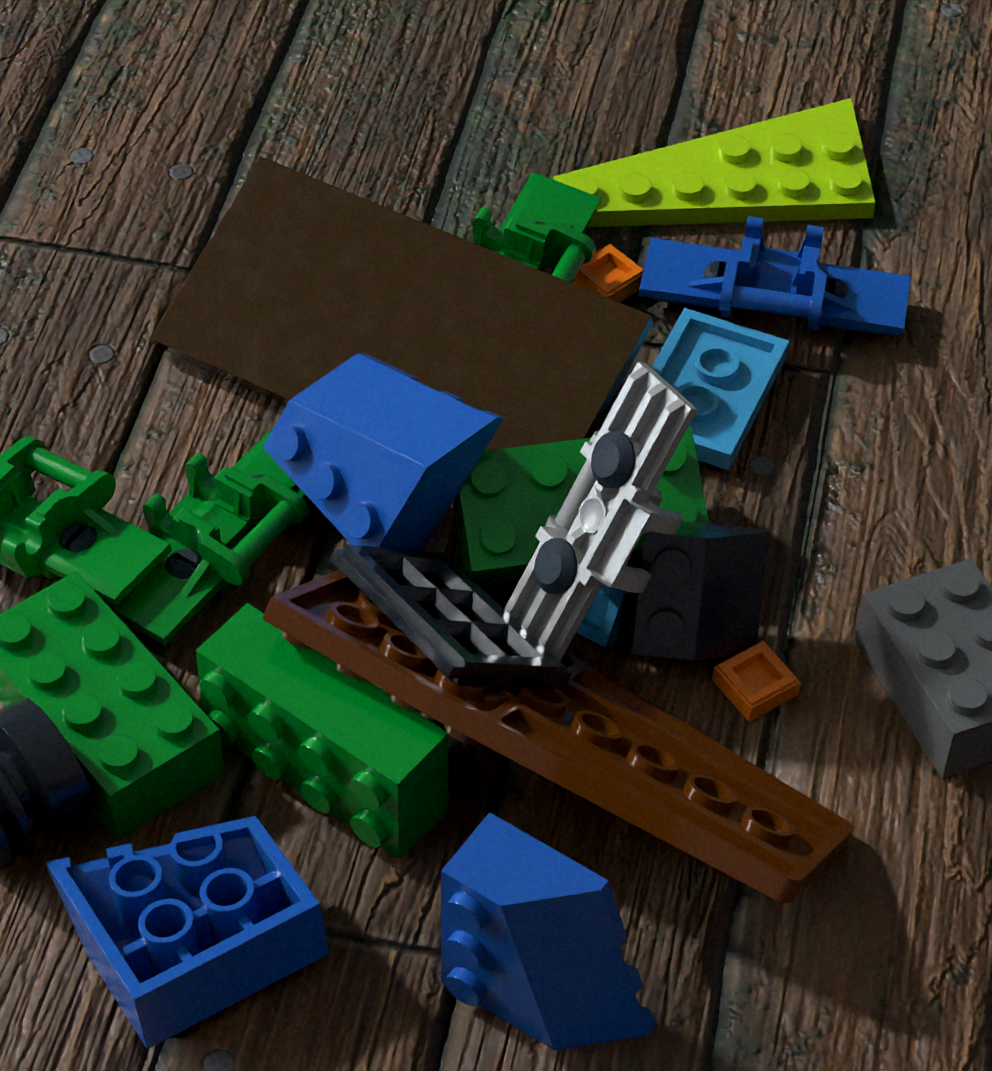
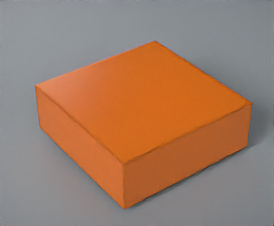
M608 244L595 252L590 262L582 264L572 283L620 303L639 291L644 269L612 244Z
M764 641L714 666L712 681L748 722L798 696L801 685L799 679Z

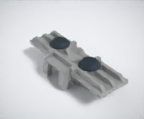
M637 362L631 375L628 376L600 431H595L589 442L585 441L580 453L587 460L558 514H551L545 525L540 526L535 535L540 543L505 607V610L559 661L562 659L603 583L610 588L643 593L652 577L651 574L644 569L626 565L642 533L658 532L675 535L684 519L683 515L677 511L658 507L663 497L661 496L662 492L656 488V485L695 416L697 409L644 362Z

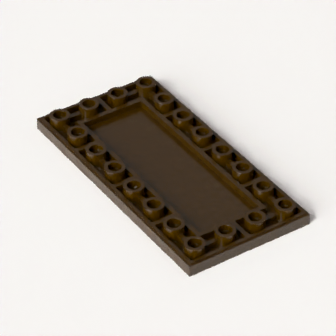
M260 156L156 326L150 339L157 348L284 404H287L290 399L357 353H366L417 377L420 383L438 391L450 392L462 398L463 403L478 410H488L503 417L504 420L484 450L487 451L591 438L649 334L653 321L652 316Z

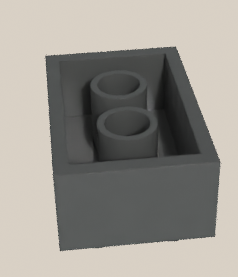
M972 558L863 593L853 640L940 777L944 779L992 762V587Z

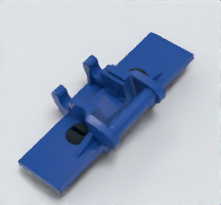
M750 216L747 217L745 237H743L741 251L651 238L639 287V296L648 297L650 300L715 309L720 311V316L731 318L732 308L735 307L808 318L807 329L818 331L819 325L888 336L894 334L903 336L911 276L819 263L824 227L808 225L806 236L799 252L765 247L764 218Z

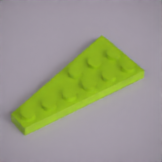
M852 98L553 176V180L601 198L600 206L588 227L747 222L748 216L764 218V222L873 218L875 208L874 194Z

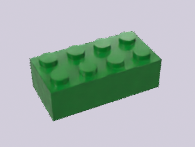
M689 425L656 485V488L662 492L661 496L663 497L658 507L679 512L683 515V521L709 524L692 427ZM591 438L487 450L482 453L452 502L463 571L481 588L518 584L540 543L535 535L540 526L545 525L551 514L557 515L587 460L580 451L585 441L589 442ZM642 533L626 565L633 568L641 567L644 533Z
M77 571L0 614V702L5 707L19 698H29L53 721L71 747L84 771L93 796L95 807L93 812L117 841L224 775L220 729Z
M249 603L245 604L196 650L202 710L220 729L221 746L227 748L233 746L251 758L256 767L265 776L272 780L282 779L301 792L304 799L315 810L324 814L330 812L351 826L354 833L365 844L374 848L380 846L400 859L448 809V733L419 713L399 707L390 699L388 693L368 680H356L344 675L336 668L335 661L318 651L303 649L289 643L283 638L281 630L262 620L263 612Z

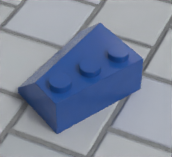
M357 353L289 400L264 443L263 448L351 545L422 551L504 418L488 410H478L463 403L462 398L450 392L438 391L420 383L417 377L366 353Z
M489 812L441 871V982L446 985L449 992L459 1001L470 1006L480 1005L553 1050L645 1036L651 1033L656 1026L652 1011L644 1006H639L636 994L643 986L638 968L625 963L620 949L627 939V935L609 880Z
M256 816L175 833L170 844L133 852L131 843L107 848V858L76 865L71 864L70 857L46 862L48 872L89 959L147 1049L329 954L320 903Z

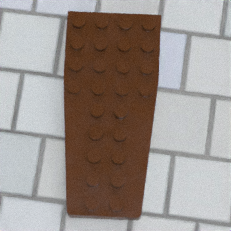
M340 569L271 596L262 620L281 630L283 638L289 643L303 649H314L335 661L336 668L344 675L356 680H368L390 693V699L399 707L412 712H423L445 724V731L453 738L467 744L481 743L776 901L791 903L844 851L854 830L853 825L844 818L565 651L560 662L572 672L568 684H558L556 689L456 684ZM393 578L399 585H402L396 578ZM426 610L434 619H437L429 610ZM461 644L470 654H473L466 646ZM498 646L507 656H509L500 646Z

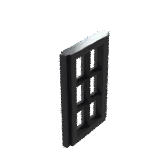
M346 544L344 550H333L330 560L456 684L556 689L558 684H568L572 672L444 553ZM393 578H396L402 585H399ZM426 610H429L437 619H434ZM461 644L466 646L473 654H470ZM498 646H500L509 656H507Z

